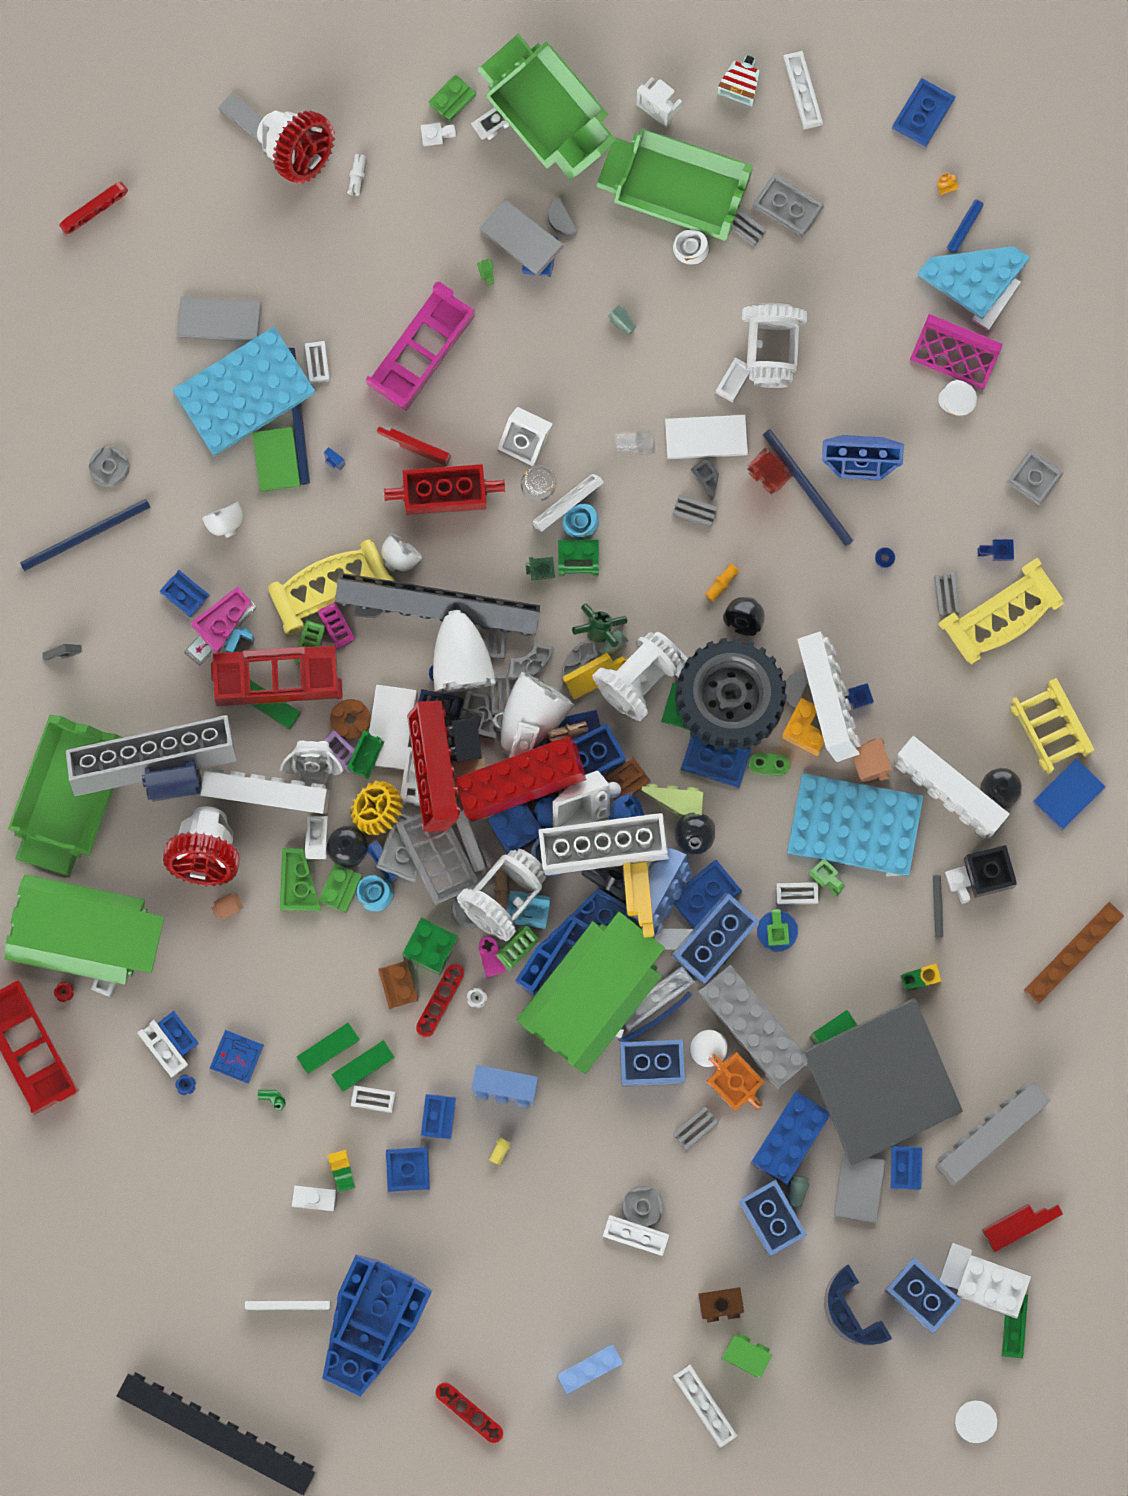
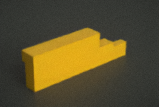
M605 653L563 676L562 679L573 700H576L599 687L595 684L592 676L600 667L617 672L629 658L624 659L622 656L612 661L609 654Z
M623 863L628 916L638 915L640 927L643 926L644 938L654 937L648 863Z

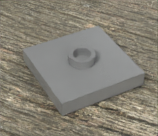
M1030 450L1007 480V483L1037 505H1040L1061 478L1063 472Z

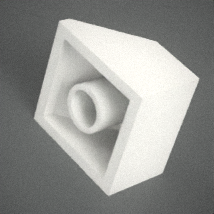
M517 407L508 419L497 449L534 466L548 439L553 424Z

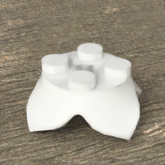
M298 741L294 751L284 759L280 771L286 774H296L298 772L300 780L306 782V786L311 787L312 783L324 785L328 780L329 774L339 775L343 772V768L329 748L328 742Z

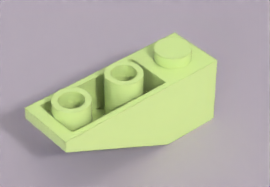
M646 784V787L642 786V795L680 818L688 813L702 815L703 792L699 791V788L689 787L687 790H679L677 786H667V788H658L656 784Z

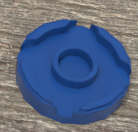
M781 911V924L788 923L789 945L768 946L767 925L773 924L771 912L765 914L760 919L757 927V937L767 950L783 952L795 943L798 935V926L794 918L788 913Z

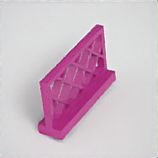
M929 314L910 360L984 390L1003 344ZM927 328L935 331L938 339L927 343L925 338ZM948 337L953 338L956 347L946 350L942 340ZM939 341L943 352L933 356L929 345ZM966 345L972 346L975 354L964 358L961 347ZM927 347L930 355L929 358L922 360L915 357L919 349ZM958 349L962 359L951 363L947 353ZM986 352L994 355L991 363L983 366L979 355ZM945 354L949 365L944 367L937 366L934 358ZM977 357L980 367L970 371L966 360ZM963 362L967 372L962 375L956 374L953 366ZM982 369L985 376L982 384L974 381L971 373Z

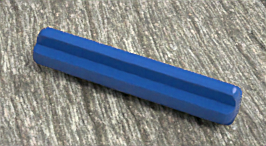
M974 200L947 246V249L951 252H957L984 206L981 201Z

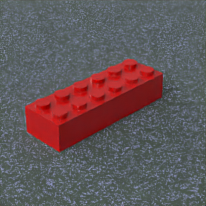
M442 701L417 702L407 715L424 832L447 831L460 817V808L456 804L457 788L453 784L454 768L450 763L452 752L447 742L449 731L445 727L444 722L446 711L445 708H442Z
M570 736L455 778L464 814L472 822L587 780L577 745Z

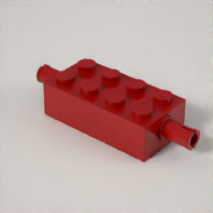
M483 464L402 470V488H384L385 501H405L406 515L487 509V493L505 492V479L486 481L484 479Z

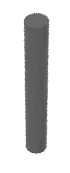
M935 875L933 876L935 938H942L941 876Z

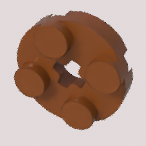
M346 699L333 707L330 715V724L333 731L337 732L343 739L357 740L361 737L363 730L368 731L370 727L371 715L363 702L355 699ZM348 715L356 717V720L353 721L354 724L350 725L349 722H345Z

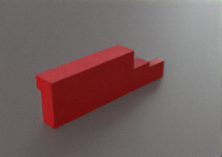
M382 427L377 429V434L399 443L400 447L441 465L447 466L451 458V454L393 428L390 431Z
M1027 1204L982 1229V1232L992 1250L997 1252L1058 1218L1063 1213L1059 1205L1048 1210L1042 1208L1034 1213L1031 1206Z

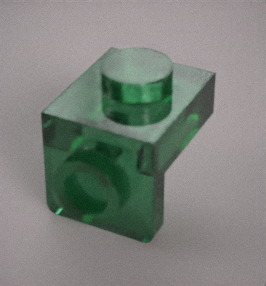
M533 556L529 557V563H525L526 575H531V581L555 578L553 557L533 559Z

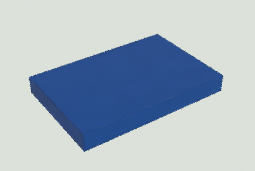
M921 78L894 122L892 129L926 147L956 96Z
M691 737L681 770L739 788L751 749L748 748L742 751V748H737L734 752H728V749L721 748L720 751L714 750L715 746L710 744L704 746L701 744L702 740L698 737Z
M1076 758L1033 802L1063 830L1106 786Z
M714 860L688 883L683 885L681 896L678 900L674 901L673 905L694 929L724 893H729L735 898L742 890L721 864Z

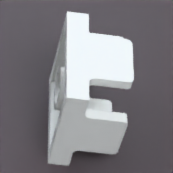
M652 77L645 85H641L637 89L636 105L666 129L671 124L673 117L682 108V100L678 99L673 105L669 98L674 94V90L662 80H658L655 84V79Z

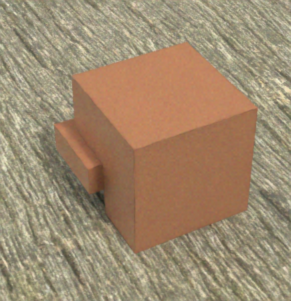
M882 738L872 739L858 747L860 755L853 757L860 780L865 783L876 779L882 782L890 780L888 773L894 771L890 765L884 747L885 742Z

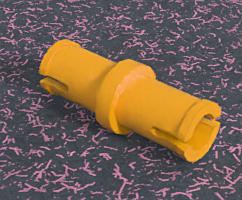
M730 563L720 577L717 576L715 578V583L704 595L712 602H715L723 590L729 588V583L740 572L739 569Z

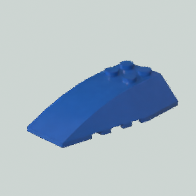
M598 888L536 947L515 982L534 997L592 922L599 926L602 923L608 926L618 912L626 916L627 905Z
M356 1254L338 1292L322 1379L361 1397L415 1330L432 1290L407 1273L379 1260Z

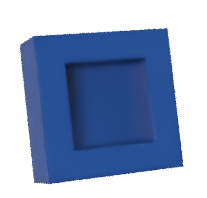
M328 447L324 452L325 462L331 468L337 467L341 470L345 466L344 458Z

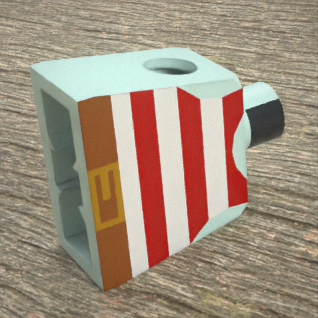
M746 55L742 63L733 61L718 85L717 94L753 106L760 71L753 68L756 59Z

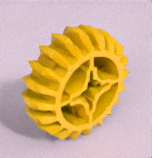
M375 780L373 784L368 783L367 788L361 787L362 791L356 793L357 798L352 800L354 805L350 807L352 811L350 816L353 819L354 825L362 832L370 835H379L380 832L386 833L387 828L392 829V824L398 823L397 817L402 816L400 810L404 808L401 804L404 800L395 786L385 781L379 782Z

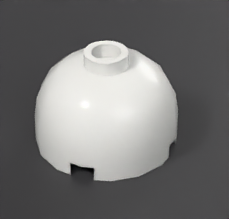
M235 502L202 517V520L208 531L217 536L225 535L228 538L237 533L236 529L243 522V513L239 503Z
M393 533L387 537L382 545L381 553L386 561L384 565L393 572L395 570L407 572L413 569L422 559L421 554L411 544L402 542V538Z

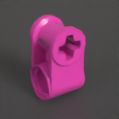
M489 936L482 938L479 942V951L486 977L489 978L507 972L503 963L496 956L499 949L495 939ZM485 941H488L489 944L493 943L494 945L491 947L490 952H487L486 949H482V946L485 945Z

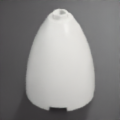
M461 610L449 611V615L444 617L440 626L434 649L433 679L435 692L437 693L444 689V693H456L480 688L481 685H484V687L495 685L496 681L490 655L479 631L467 615L461 613Z
M521 672L504 710L501 725V746L504 748L502 751L509 756L520 722L540 727L534 747L547 738V733L550 730L556 729L565 719L574 705L571 703L572 701L554 688L540 681L538 682L537 678Z

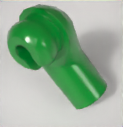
M258 1090V1100H269L276 1110H282L285 1107V1098L278 1090Z

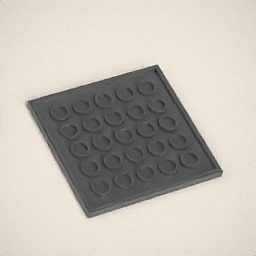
M914 998L803 1051L851 1165L963 1112L917 1000Z

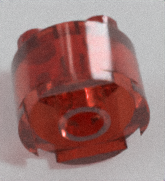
M766 448L747 465L748 474L755 481L760 479L764 485L763 488L771 495L774 492L777 493L793 476L790 470L787 472L784 469L786 465L772 452H767Z

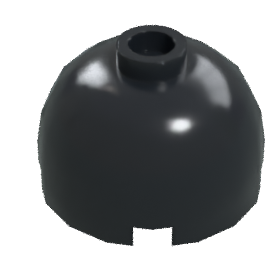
M739 597L728 605L723 614V620L728 627L732 625L737 628L735 629L736 633L754 636L758 631H761L765 614L762 606L754 598Z
M997 768L985 775L981 782L980 790L1000 807L1006 809L1018 801L1022 785L1020 778L1015 772L1007 768Z
M688 813L683 815L676 824L675 840L679 848L684 852L692 855L707 852L713 845L715 825L707 815Z
M343 826L336 829L327 841V851L330 859L343 867L351 868L359 865L368 853V843L365 835L359 829L352 826Z

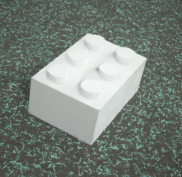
M970 1255L957 1297L1017 1318L1031 1276Z

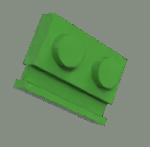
M455 74L428 102L433 109L441 116H444L450 123L476 96V92Z
M335 863L318 901L347 913L363 875Z

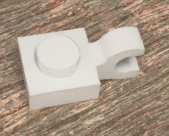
M440 123L421 125L423 146L443 144L442 138L456 137L454 125H447L441 128Z
M965 866L946 871L944 874L951 893L957 891L961 905L968 903L971 899L966 888L971 887V883Z

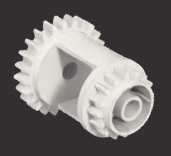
M760 303L758 306L744 307L742 309V320L749 322L746 368L750 371L749 380L754 381V385L758 387H788V382L791 383L793 381V373L797 372L799 325L807 323V311L793 308L791 305L784 303ZM758 328L790 330L788 363L773 361L756 362V349L762 348L763 345L762 340H757Z
M651 632L645 637H639L636 640L638 650L617 672L600 667L592 676L595 684L599 686L598 689H600L603 697L616 710L639 722L648 714L643 697L665 674L673 677L677 673L676 668L681 663L679 649L660 632H655V634Z
M522 849L517 851L511 850L508 855L501 856L473 890L463 889L457 896V902L461 904V908L465 909L464 912L471 921L483 931L493 934L496 938L498 936L501 940H509L516 932L512 924L542 889L541 884L546 878L543 875V866L528 852ZM500 867L513 881L531 892L524 901L517 897L512 902L518 907L512 916L494 899L480 891Z

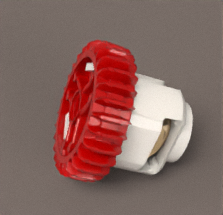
M275 110L262 119L257 131L258 140L262 143V153L273 160L275 169L280 176L297 184H303L305 181L309 182L311 178H316V173H321L320 169L325 167L324 164L326 161H329V155L333 154L331 148L335 147L332 143L335 140L333 125L326 117L311 110L303 111V113L299 112L298 115L288 111L283 113Z
M204 806L196 808L191 817L181 822L179 835H174L165 845L163 865L166 867V870L170 871L171 875H175L176 879L181 878L183 882L188 881L190 884L195 883L198 886L202 884L206 887L208 885L215 887L216 884L221 886L223 883L227 884L229 881H232L238 872L240 858L237 849L233 848L234 833L227 824V815L214 807Z

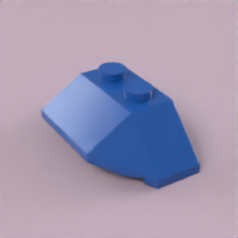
M840 435L823 440L822 461L839 478L881 480L903 464L904 444L884 437Z

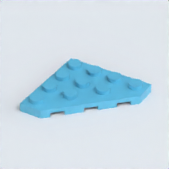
M1014 246L931 257L918 272V276L980 319H983L1025 267L1030 257Z

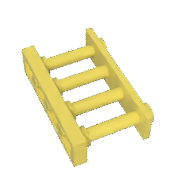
M1057 678L1048 682V688H1046L1045 692L1022 703L1016 697L1011 701L1010 706L1012 714L1015 717L1018 716L1040 758L1038 762L1043 771L1046 770L1048 775L1054 771L1053 764L1077 752L1082 753L1085 757L1094 751ZM1049 698L1054 699L1057 704L1056 709L1031 721L1028 720L1024 710ZM1058 716L1064 718L1067 723L1065 727L1038 739L1034 728ZM1068 734L1073 735L1076 740L1075 745L1050 757L1047 756L1043 746Z

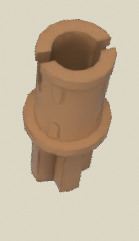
M585 721L570 726L565 724L562 728L550 730L547 733V738L550 742H554L567 736L572 738L588 733V727H584L587 725Z
M503 870L496 872L495 901L507 910V897L510 893L508 889L509 876Z

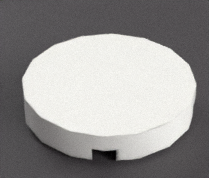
M973 1400L966 1402L955 1415L956 1430L968 1442H985L994 1435L997 1429L998 1420L996 1413L990 1405L983 1401Z

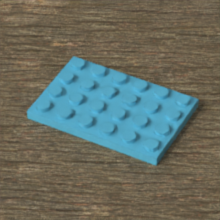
M275 326L172 389L213 456L218 455L252 432H255L316 394Z
M802 773L787 854L817 860L825 859L828 862L909 877L923 796Z

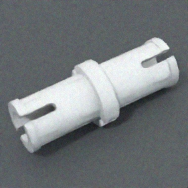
M359 154L354 155V163L349 173L351 178L347 191L350 195H354V192L355 196L360 195L361 183L365 178L364 168L367 160L365 155H361L360 158Z

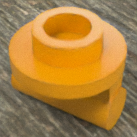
M950 173L941 175L940 179L936 181L940 196L959 189L956 176Z

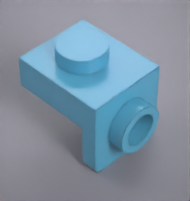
M242 627L240 630L234 628L231 637L229 636L224 644L226 653L237 652L242 639L253 643L255 638L251 634L252 632Z

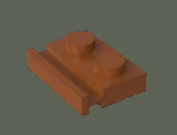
M634 757L605 777L608 783L616 782L621 787V793L618 797L613 798L614 801L628 793L635 794L642 789V786H646V784L651 782Z
M407 961L378 969L389 1009L418 1001Z

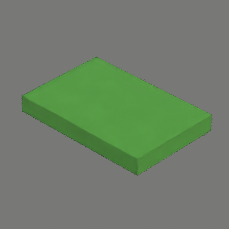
M293 428L252 432L260 492L300 487Z

